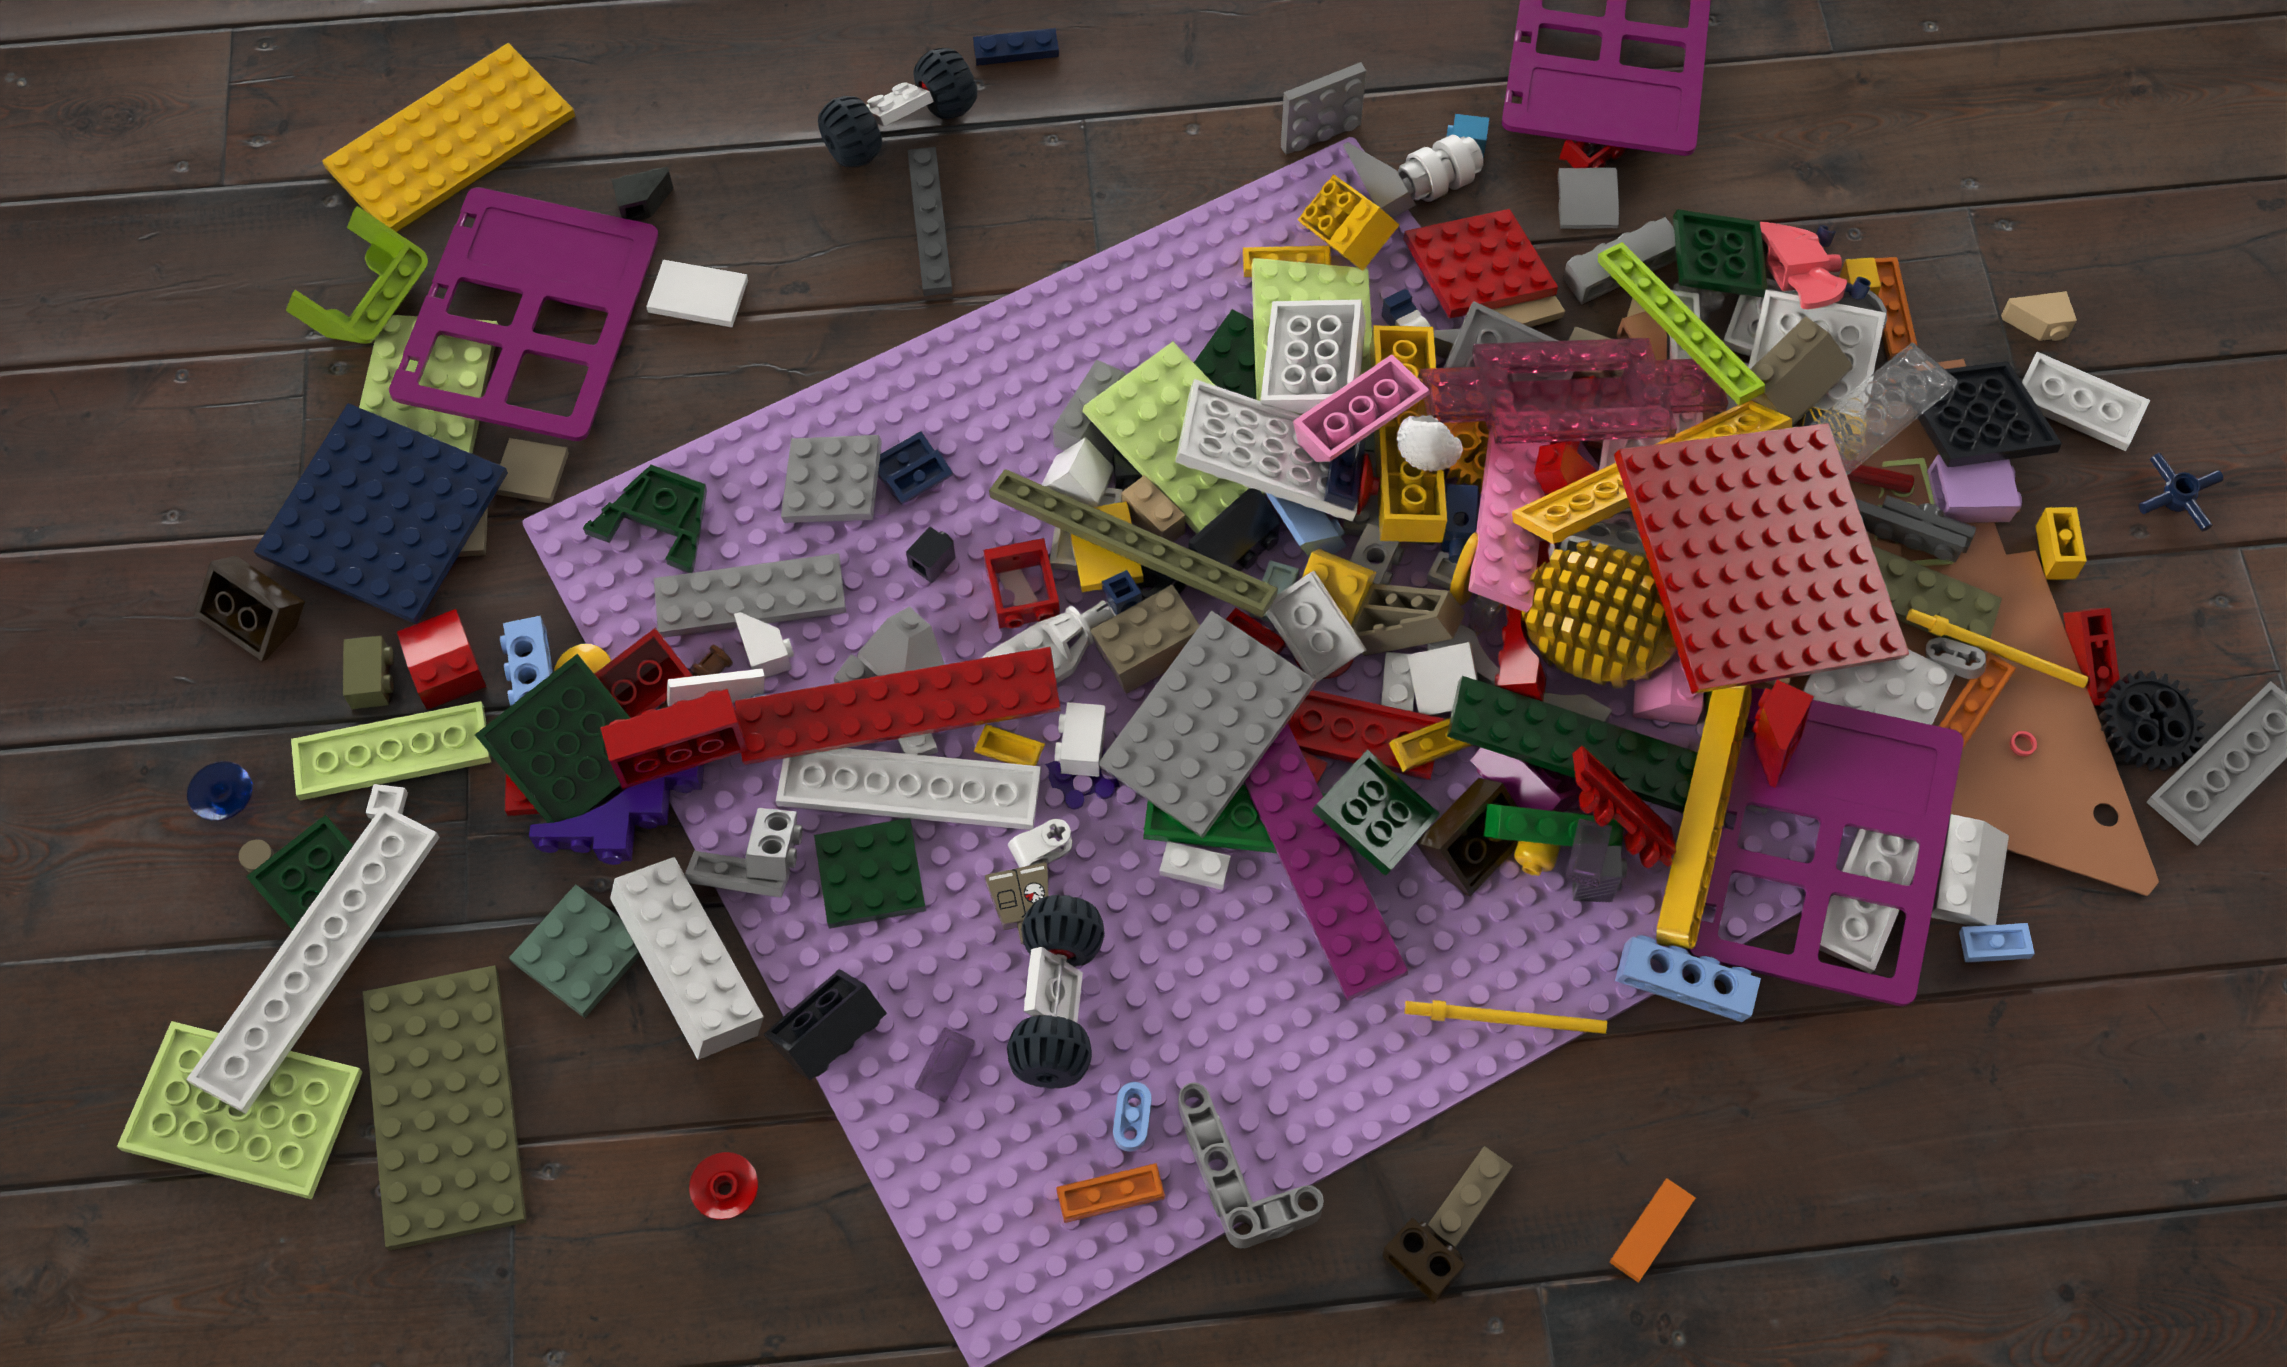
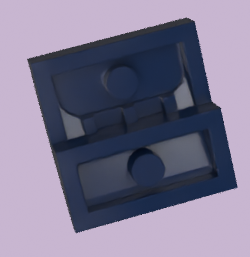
M921 431L880 454L878 477L901 505L953 476L952 470L939 451L933 449Z

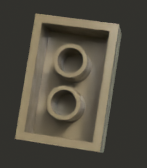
M1170 585L1092 628L1090 631L1097 650L1127 694L1165 673L1200 625L1174 586Z

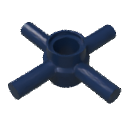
M2161 453L2153 455L2150 461L2163 477L2166 485L2164 486V493L2139 503L2140 512L2146 514L2163 506L2176 512L2186 510L2202 532L2210 529L2213 524L2199 507L2196 500L2198 498V491L2223 481L2221 471L2216 470L2200 478H2196L2194 475L2186 472L2175 474Z

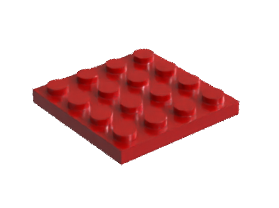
M1510 209L1404 231L1403 240L1449 319L1467 315L1473 301L1490 309H1496L1557 294L1558 286Z

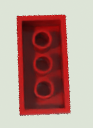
M728 689L722 691L713 690L696 699L680 700L672 706L659 710H647L640 716L627 720L618 719L612 721L607 726L600 727L609 762L622 789L748 751L738 715Z

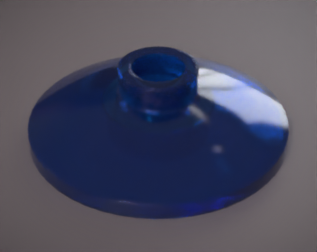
M221 761L209 764L199 770L191 779L187 789L188 804L197 816L208 821H223L232 818L240 813L250 801L253 791L251 777L243 767L233 762ZM222 793H228L224 798L219 799Z

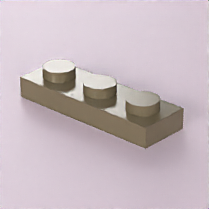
M1484 1146L1428 1225L1435 1231L1436 1238L1445 1245L1456 1248L1513 1166Z

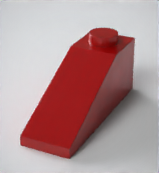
M2092 608L2063 613L2065 630L2081 674L2088 676L2086 687L2093 706L2100 705L2106 699L2104 694L2120 679L2110 608Z

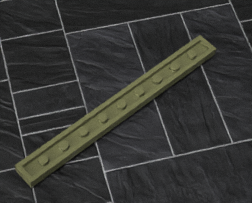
M1007 469L1003 470L989 490L990 498L1261 618L1264 617L1277 597L1278 588Z

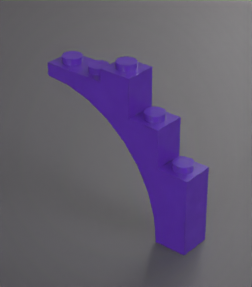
M704 764L628 787L606 804L581 816L554 823L530 825L529 838L536 849L546 853H554L558 849H571L574 852L586 853L593 849L598 860L606 864L617 865L622 861H632L635 825L646 829L656 828L657 825H667L670 790H675L679 793L702 790Z

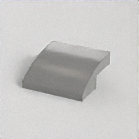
M1559 168L1558 186L1560 199L1558 209L1560 229L1618 228L1619 202L1616 168Z

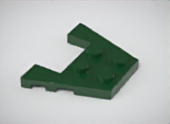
M650 465L623 489L624 493L614 503L609 502L601 509L602 513L593 522L589 520L583 527L586 535L608 543L611 542L624 518L676 536L677 539L665 558L667 565L693 573L707 495L706 484Z

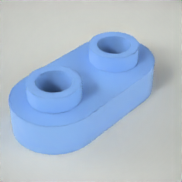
M1139 1082L1125 1084L1119 1090L1117 1096L1113 1138L1120 1149L1129 1152L1140 1149L1145 1144L1148 1135L1152 1098L1150 1090ZM1132 1098H1137L1141 1101L1137 1107L1130 1106L1128 1102ZM1127 1131H1134L1137 1135L1134 1139L1130 1140L1126 1139L1124 1134Z

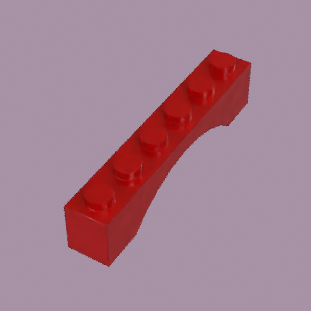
M1547 540L1539 541L1537 568L1545 561L1546 564L1550 562L1554 549H1559L1557 543L1552 544ZM1506 605L1508 621L1507 626L1502 628L1504 647L1503 650H1499L1498 654L1500 673L1495 675V686L1543 702L1546 676L1539 657L1528 645V630L1525 620L1524 622L1522 620V611Z

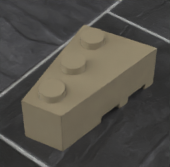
M1372 583L1351 627L1367 649L1362 652L1363 656L1453 639L1465 615V611L1450 591Z

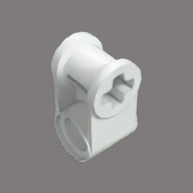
M1052 819L1030 831L1015 836L1008 843V847L1019 868L1044 862L1048 864L1070 852L1073 843L1071 830L1065 821ZM1057 835L1060 839L1062 838V840L1057 841L1055 838L1052 837Z

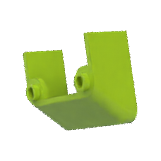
M357 206L352 213L347 228L371 244L366 252L365 261L367 266L379 275L377 280L350 317L336 309H324L297 290H294L286 311L327 338L367 344L373 342L378 337L423 274L428 264V258L421 248Z

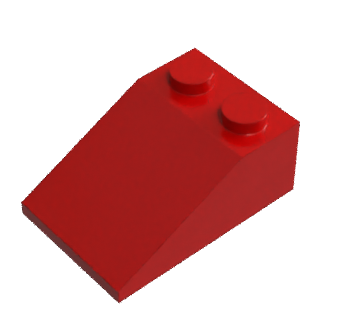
M456 609L397 631L411 677L427 710L487 687Z

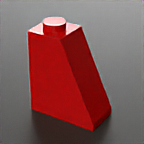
M1566 442L1539 447L1534 474L1545 495L1597 472L1590 463Z

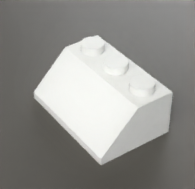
M1950 815L1931 918L1969 926L1996 925L2009 839L2007 834L1985 821Z

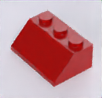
M656 627L594 673L631 718L640 716L647 710L655 709L667 700L668 679L694 677Z
M1779 680L1776 681L1772 690L1766 688L1758 703L1760 707L1755 716L1756 722L1752 729V732L1756 733L1754 741L1755 750L1767 781L1774 788H1776L1803 737L1814 696Z

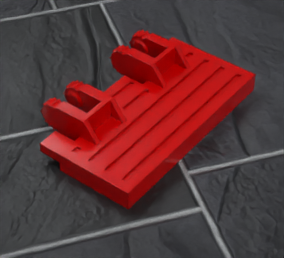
M1580 746L1572 754L1576 784L1582 789L1579 795L1581 810L1586 814L1593 811L1595 822L1600 827L1607 825L1613 818L1628 831L1624 837L1626 850L1631 855L1639 853L1640 863L1645 868L1654 866L1658 859L1667 867L1673 864L1671 856L1676 853L1672 827L1585 747Z

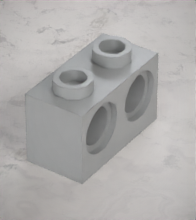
M757 809L746 851L747 877L787 880L789 868H795L797 849L794 848L795 844L800 845L802 840V825H797V811Z

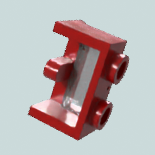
M1567 139L1559 159L1566 160L1573 168H1604L1608 159L1612 157L1614 160H1617L1623 155L1626 148L1582 141L1574 143L1572 140Z

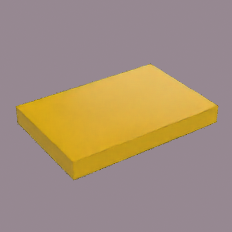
M1127 501L1094 507L1132 524ZM1070 533L1082 592L1103 589L1102 581L1126 570L1135 583L1143 582L1141 564Z

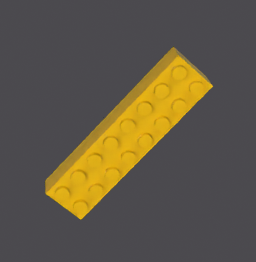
M1373 325L1370 343L1371 368L1390 355H1393L1430 390L1429 395L1374 431L1377 477H1380L1378 489L1380 541L1442 543L1447 524L1444 470L1424 471L1412 467L1401 456L1397 441L1399 426L1409 416L1431 415L1440 422L1433 327Z

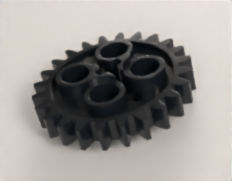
M2140 670L2134 676L2129 673L2123 679H2119L2104 694L2106 699L2100 704V707L2105 709V711L2099 715V719L2107 721V723L2101 727V731L2111 733L2106 742H2116L2118 744L2114 750L2115 753L2126 752L2125 762L2135 758L2137 768H2140L2147 762L2150 771H2153L2158 766H2160L2162 771H2166L2171 766L2177 768L2183 761L2189 760L2193 753L2201 747L2198 742L2205 735L2199 731L2206 726V723L2197 720V718L2204 712L2203 710H2195L2193 708L2198 699H2188L2186 697L2190 691L2189 688L2182 691L2178 689L2180 682L2178 679L2170 684L2168 683V674L2166 673L2157 679L2155 671L2152 670L2145 676L2142 670ZM2129 704L2132 705V706L2135 708L2136 711H2134L2133 709H2131V707L2129 706ZM2168 730H2170L2175 735V737L2172 736ZM2138 734H2141L2146 741L2142 740Z

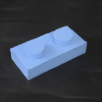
M2028 923L1962 927L1959 931L1965 962L2031 959L2035 954Z

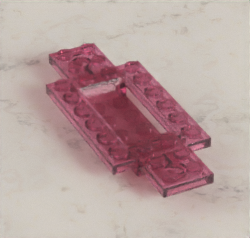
M1649 338L1474 344L1472 356L1475 367L1420 369L1418 376L1419 380L1430 390V394L1424 397L1427 415L1437 418L1438 422L1442 423L1485 421L1487 429H1492L1495 444L1675 437L1677 426L1673 417L1674 413L1724 412L1729 404L1725 391L1693 359L1656 360ZM1624 369L1620 378L1509 382L1508 374Z

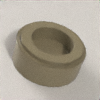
M251 840L240 849L239 861L244 869L251 873L272 857L274 852L265 841Z

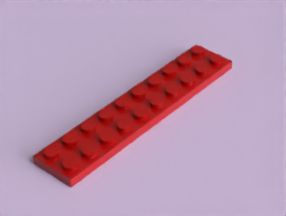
M1051 647L735 701L736 713L748 751L741 753L744 765L1061 711Z

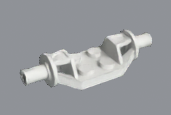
M1104 600L1082 614L1073 606H1069L1066 608L1065 613L1037 622L987 652L982 658L1051 647L1056 681L1059 683L1074 673L1085 650L1093 644V635L1090 630L1112 618L1113 613L1110 607L1106 606ZM1077 635L1079 639L1069 649L1067 642Z

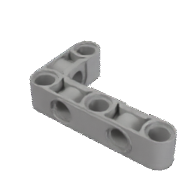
M1195 1082L1183 1086L1178 1099L1179 1114L1217 1216L1220 1218L1230 1244L1241 1249L1248 1248L1267 1240L1280 1238L1292 1231L1317 1222L1321 1217L1324 1199L1320 1190L1314 1186H1301L1255 1202L1252 1201L1209 1092L1203 1085ZM1191 1097H1196L1202 1101V1105L1198 1108H1191L1185 1104V1101ZM1214 1159H1220L1226 1163L1227 1167L1221 1171H1216L1210 1168L1208 1164ZM1309 1199L1315 1203L1316 1209L1307 1212L1302 1210L1298 1203L1301 1200ZM1244 1222L1250 1225L1252 1230L1246 1235H1240L1234 1231L1233 1227L1237 1223Z

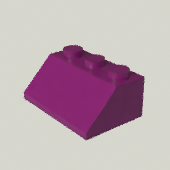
M1481 747L1470 760L1477 767L1476 770L1479 775L1484 779L1503 783L1518 807L1565 812L1579 800V795L1582 792V789L1576 784V779Z

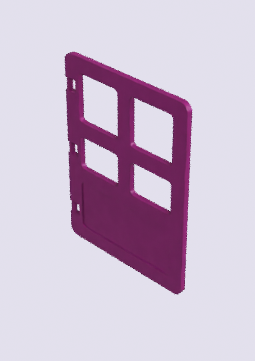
M1520 0L1501 122L1504 129L1511 132L1681 156H1689L1695 152L1711 0H1690L1687 28L1628 21L1625 19L1627 0H1607L1603 17L1546 10L1542 7L1543 0ZM1540 28L1600 36L1602 41L1599 60L1590 61L1537 53L1535 49L1538 30ZM1521 37H1531V43L1521 42ZM1627 39L1684 48L1683 72L1677 73L1622 65L1619 62L1622 40ZM1512 97H1522V104L1512 103Z
M473 188L467 193L458 221L454 225L432 280L429 293L425 297L403 352L399 368L396 370L389 387L390 396L393 401L405 405L571 441H582L590 433L658 241V230L655 226L643 222L490 189ZM467 217L475 218L472 228L464 227ZM465 281L522 294L512 324L501 326L448 314L447 312L458 284ZM439 287L447 289L444 299L435 297ZM546 300H553L607 312L608 315L598 343L589 345L533 332L543 303ZM446 335L502 348L483 397L476 398L419 385L438 336ZM534 354L589 367L573 413L570 416H559L506 403L524 355ZM410 360L418 361L415 372L406 371Z
M1751 688L1752 699L1747 719L1748 724L1754 725L1756 722L1755 716L1760 707L1758 703L1765 689ZM1813 700L1803 737L1776 788L1769 785L1755 750L1754 741L1756 733L1753 739L1743 737L1726 813L1737 815L1734 830L1722 828L1705 905L1716 907L1714 921L1711 923L1701 920L1696 945L1693 949H1688L1691 956L1697 958L1701 956L1715 958L1721 965L1742 967L1751 972L1896 1006H1908L1914 1001L1917 994L1964 740L1962 735L1953 729ZM1755 805L1817 819L1820 827L1813 861L1811 863H1802L1741 849L1738 846V838L1745 807ZM1850 826L1916 841L1919 845L1912 884L1905 886L1838 870L1836 864L1843 829ZM1733 873L1798 886L1805 890L1804 905L1792 954L1787 955L1723 940L1718 936L1728 884ZM1837 895L1895 908L1905 913L1906 918L1894 977L1886 978L1819 961L1818 953L1829 898L1831 896Z

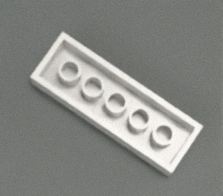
M675 857L614 878L610 899L697 1060L758 1036L764 1016Z

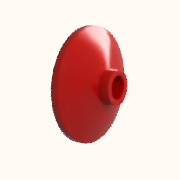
M1364 453L1356 515H1360L1364 510L1371 495L1377 496L1380 477H1374L1371 459L1367 453Z
M731 1152L716 1153L705 1158L693 1171L689 1183L690 1197L696 1209L704 1216L714 1220H729L740 1216L750 1208L758 1192V1177L752 1164L743 1156ZM730 1185L732 1187L730 1193L726 1195L720 1194L722 1186Z

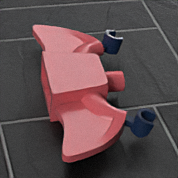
M1760 222L1762 239L1768 246L1765 265L1782 291L1797 290L1801 308L1808 310L1831 305L1840 301L1844 297L1845 292H1849L1856 300L1866 297L1871 284L1868 279L1857 277L1852 285L1847 283L1846 279L1829 273L1839 272L1842 266V259L1839 254L1827 255L1822 246L1829 247L1836 233L1835 231H1828L1827 226L1820 225L1815 234L1811 231L1792 226Z

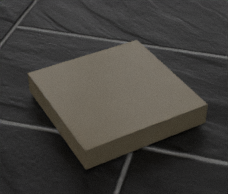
M509 438L500 463L501 466L506 468L508 474L496 495L552 504L569 455L567 447Z

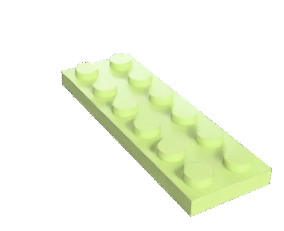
M482 701L293 738L291 739L296 796L301 801L370 787L374 784L380 785L490 763V753L475 736L477 732L487 725L484 705Z

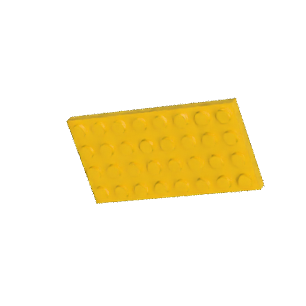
M507 43L331 154L322 162L325 168L364 211L397 232L575 117L574 109L510 43Z

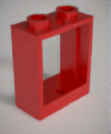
M1044 538L983 550L985 568L999 629L1005 627L1018 628L1025 623L1040 622L1060 615L1058 594ZM1040 565L1048 600L1004 608L996 574Z

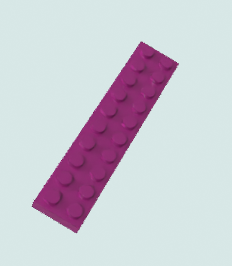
M1287 723L1244 781V785L1346 1000L1349 1001L1408 975V970L1345 840L1311 811L1323 798V795Z

